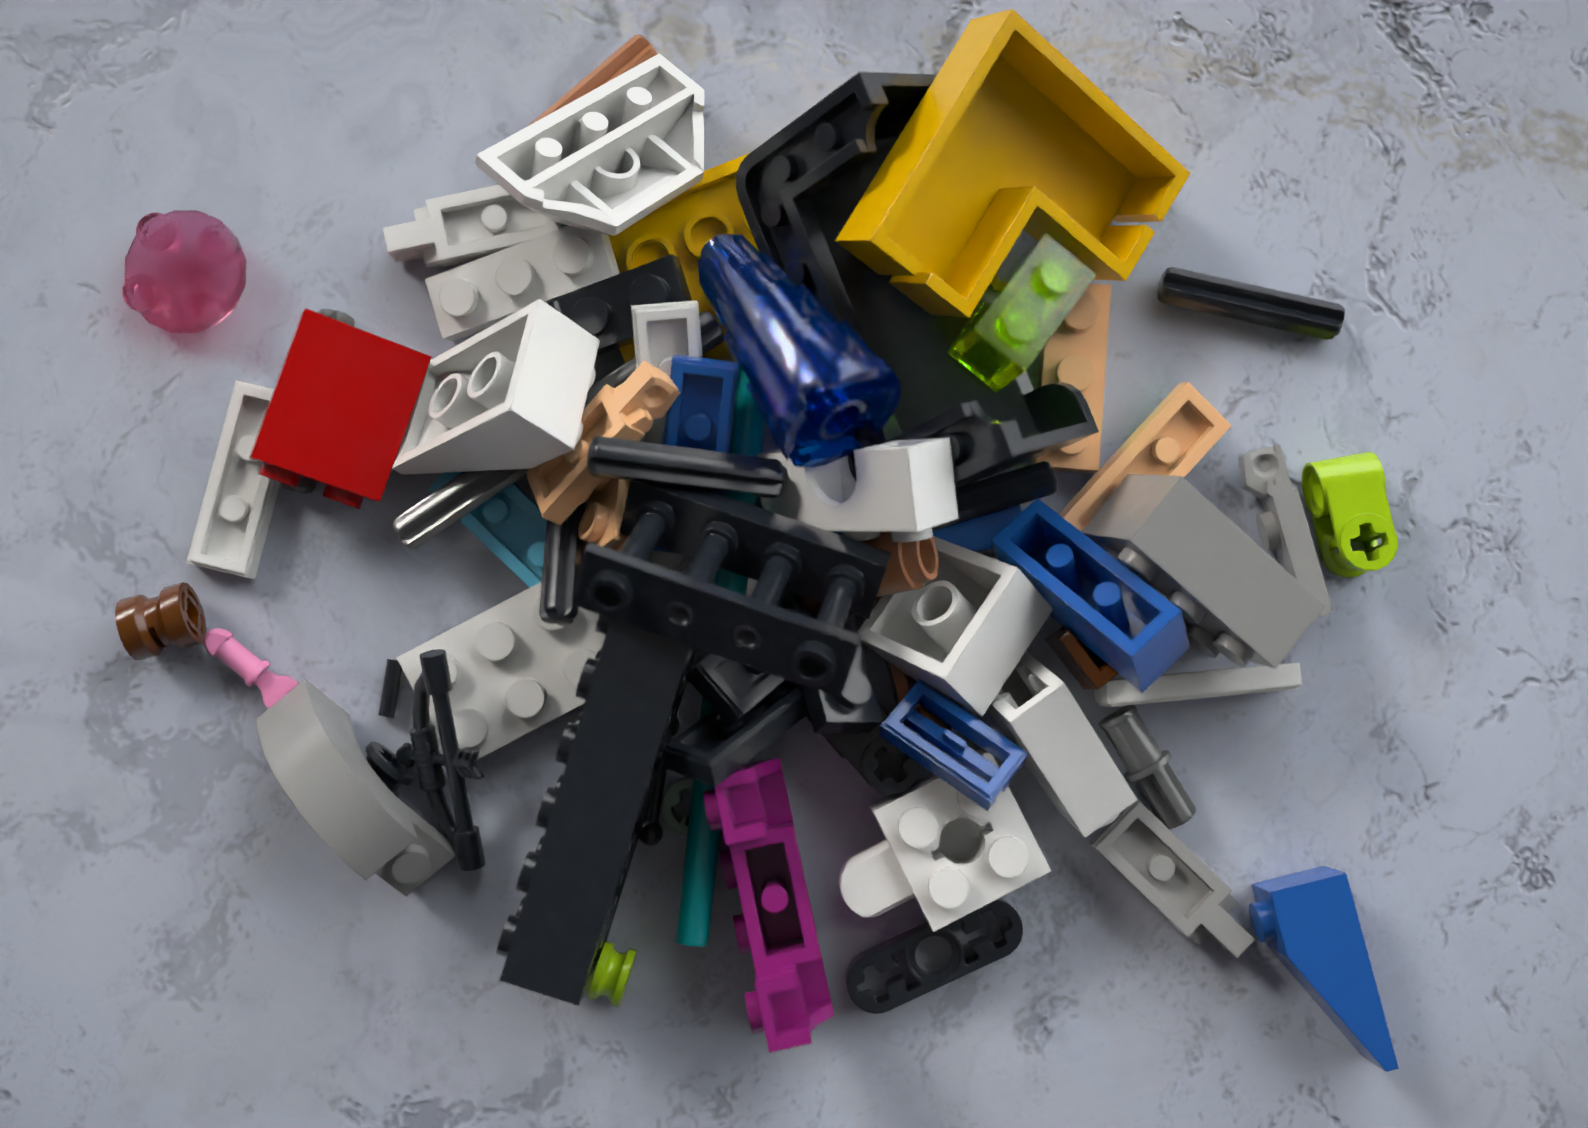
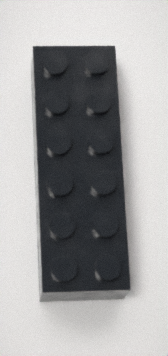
M600 614L596 625V632L606 635L603 646L598 651L595 659H587L576 690V697L586 700L583 711L579 713L575 724L570 722L567 724L556 755V762L566 766L555 788L549 787L547 789L536 820V826L544 828L546 831L544 836L541 837L536 851L528 852L518 877L516 890L526 893V896L522 898L516 915H509L496 954L507 957L500 981L579 1006L593 978L602 949L608 939L664 759L662 748L669 743L688 682L685 676L691 671L698 648Z

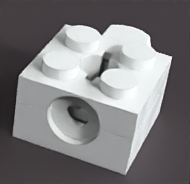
M984 749L976 751L998 767L992 754ZM956 761V762H958L959 764H961L962 766H964L965 768H967L969 771H971L972 773H974L975 775H977L978 777H980L982 780H984L985 782L988 783L987 780H985L984 778H982L981 776H979L978 774H976L974 771H972L971 769H969L968 767H966L964 764H962V763L959 762V761ZM932 773L913 783L910 788L902 793L891 794L869 805L885 840L847 859L840 869L839 886L843 900L848 907L861 917L866 918L877 917L915 898L925 919L934 932L1051 872V869L1008 786L1004 792L1001 791L996 802L990 810L986 811Z

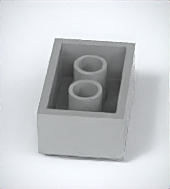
M1127 474L1082 530L1084 535L1182 611L1184 624L1188 627L1186 631L1188 641L1212 658H1216L1221 653L1243 667L1250 661L1276 669L1325 607L1318 598L1182 476Z

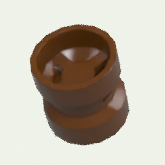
M182 582L164 587L159 596L148 598L145 595L139 594L121 599L116 604L115 619L118 634L124 648L134 660L141 661L159 656L164 647L175 645L178 648H187L203 643V638L207 632L206 619L200 600L188 583Z

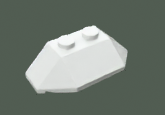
M657 54L477 154L475 165L523 206L564 225L615 236L702 180L704 173L703 109L705 90L662 55Z

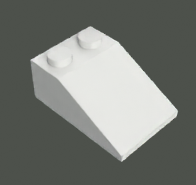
M538 299L433 358L429 363L392 469L402 475L530 469L560 455L567 454L575 448L582 435L583 424L581 418L587 393L592 387L596 376L594 364L600 340L541 299Z

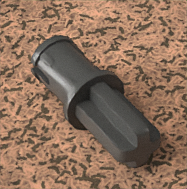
M1127 705L1121 707L1098 723L1100 729L1105 732L1128 770L1124 774L1127 782H1136L1156 817L1168 829L1176 828L1188 822L1195 814L1196 807L1168 763L1172 755L1168 750H1160L1139 716L1136 706Z

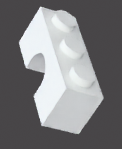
M950 438L895 440L854 450L856 481L849 468L846 442L799 444L757 454V457L779 460L785 473L780 495L775 498L761 497L762 509L827 531H840L841 536L856 541L877 538L880 536V531H891L893 542L925 540L933 537V526L958 519Z

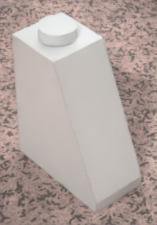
M1025 651L987 709V712L1008 740L1029 753L1025 763L1027 768L1057 810L1086 838L1098 828L1112 823L1120 812L1134 803L1137 798L1066 684Z

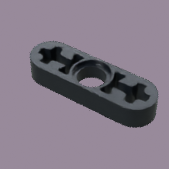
M999 898L934 932L928 922H925L856 955L850 962L846 972L849 996L853 1003L865 1012L880 1014L890 1011L1011 954L1018 947L1022 939V920L1018 912L1006 900ZM991 910L997 918L1007 916L1008 923L1000 928L1003 939L992 943L986 935H982L968 941L976 953L964 959L962 944L950 927L961 922L962 930L967 935L983 926L981 914ZM930 936H939L946 939L952 949V956L948 965L936 972L922 969L915 959L917 946L923 939ZM904 949L906 964L911 974L917 979L916 982L906 986L904 976L900 973L885 982L887 993L883 996L876 997L871 989L860 991L857 985L865 981L864 969L867 966L875 964L876 969L880 973L888 972L899 966L892 953Z

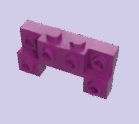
M779 756L744 764L714 787V789L703 791L710 830L723 829L726 845L730 847V849L720 851V860L727 890L738 888L743 909L742 914L733 915L736 939L741 955L752 953L756 972V991L745 993L747 1013L752 1034L765 1032L769 1053L812 1044V1031L816 1026L834 1016Z

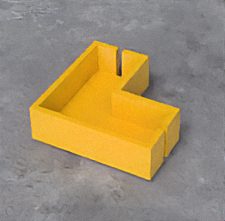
M1009 9L970 20L835 241L877 274L893 275L889 283L930 315L969 318L1022 230L1083 280L1126 281L1155 232L1148 225L1110 226L1113 219L1116 222H1161L1191 173L1016 11Z

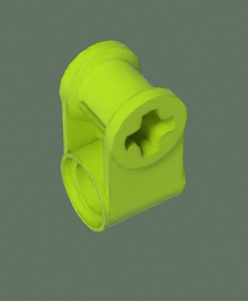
M1362 452L1306 463L1302 470V490L1306 506L1311 513L1319 547V556L1323 565L1332 574L1341 578H1354L1368 571H1376L1386 567L1395 558L1398 550V536L1394 528L1386 495L1385 473L1377 455L1373 452ZM1381 538L1382 544L1377 546V539ZM1350 540L1352 542L1362 541L1365 546V553L1364 551H1353ZM1338 547L1340 553L1335 554L1334 549Z

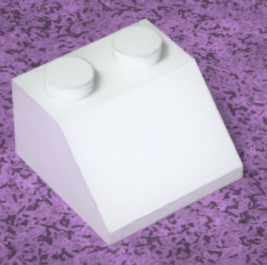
M933 536L939 559L937 577L934 580L925 581L921 589L882 596L872 610L870 618L865 620L858 633L862 636L861 643L905 674L916 681L922 680L957 705L983 717L1051 614L1053 608L1019 568Z

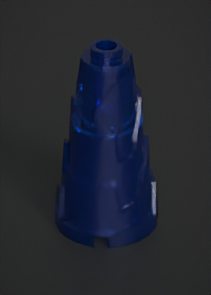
M720 234L711 238L703 246L700 254L701 258L697 263L699 284L727 332L723 337L750 382L746 387L771 429L773 440L785 459L788 461L789 457L795 467L813 468L840 460L862 447L854 433L867 423L876 435L890 419L898 405L901 386L897 375L844 320L839 324L803 283L798 287L769 255L761 254L742 234Z

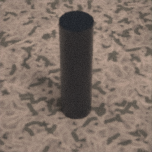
M387 659L379 716H395L402 672L398 660Z

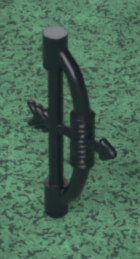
M443 649L430 650L419 655L422 672L415 683L413 691V728L409 731L412 743H404L396 751V757L409 768L413 767L414 764L416 765L420 789L426 791L440 829L457 850L460 869L462 871H474L485 866L486 862L479 827L473 825L465 777L484 778L483 773L476 765L480 751L466 750L465 748L459 749L448 693L453 687L446 651ZM430 695H432L443 754H440L435 726L430 724ZM442 766H446L456 822L442 789L446 785Z

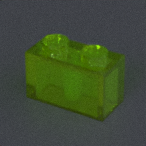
M1045 233L1014 262L947 352L995 392L999 391L1026 372L1096 274L1049 234Z

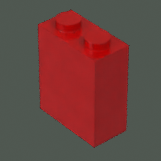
M305 308L300 315L249 455V459L262 463L258 475L296 488L300 477H305L326 485L322 497L360 509L364 498L380 502L432 356Z

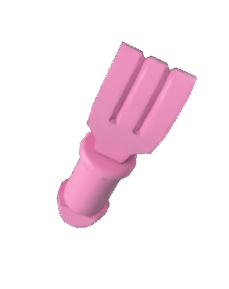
M221 628L211 629L206 632L203 644L207 653L212 658L216 656L241 676L248 687L255 684L261 690L263 703L268 709L300 683L290 675H277L269 670L270 663L267 660L262 661L233 638L234 634Z

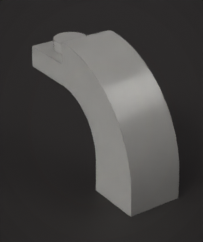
M304 679L256 719L263 753L283 791L321 840L362 878L367 880L375 873L407 897L455 857L453 846L449 840L405 805L383 783L369 765L356 741L350 715L308 680Z

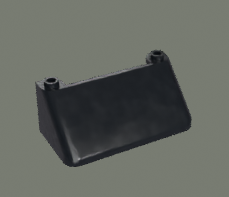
M858 72L749 153L740 163L736 174V191L740 205L833 442H846L848 464L853 478L856 481L854 450L895 440L950 438L955 489L1098 433L1099 430L1086 399L1081 391L1073 385L1056 382L1034 390L991 283L969 318L930 315L889 283L893 275L877 274L835 241L937 76L932 74Z

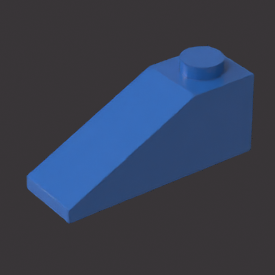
M1320 866L1251 884L1256 902L1249 904V915L1258 939L1261 942L1266 941L1268 948L1362 1057L1385 1072L1399 1069L1347 873L1327 866Z

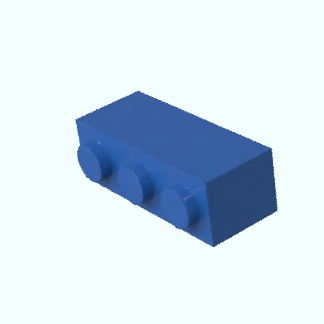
M1036 498L990 540L998 561L1019 568L1053 608L1050 616L1066 630H1069L1072 635L1141 693L1190 648L1182 611L1040 499Z

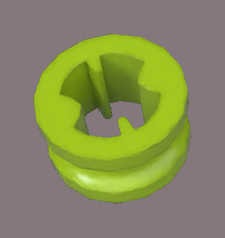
M606 941L592 978L588 998L596 1000L599 996H607L611 1000V1006L619 1008L631 975L637 950L629 948L627 952L619 953L615 950L613 942Z

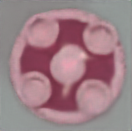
M174 210L167 214L152 212L145 215L137 224L136 236L125 258V275L122 288L125 303L131 309L138 311L150 324L171 333H198L218 325L236 308L246 286V258L238 238L221 220L200 211Z

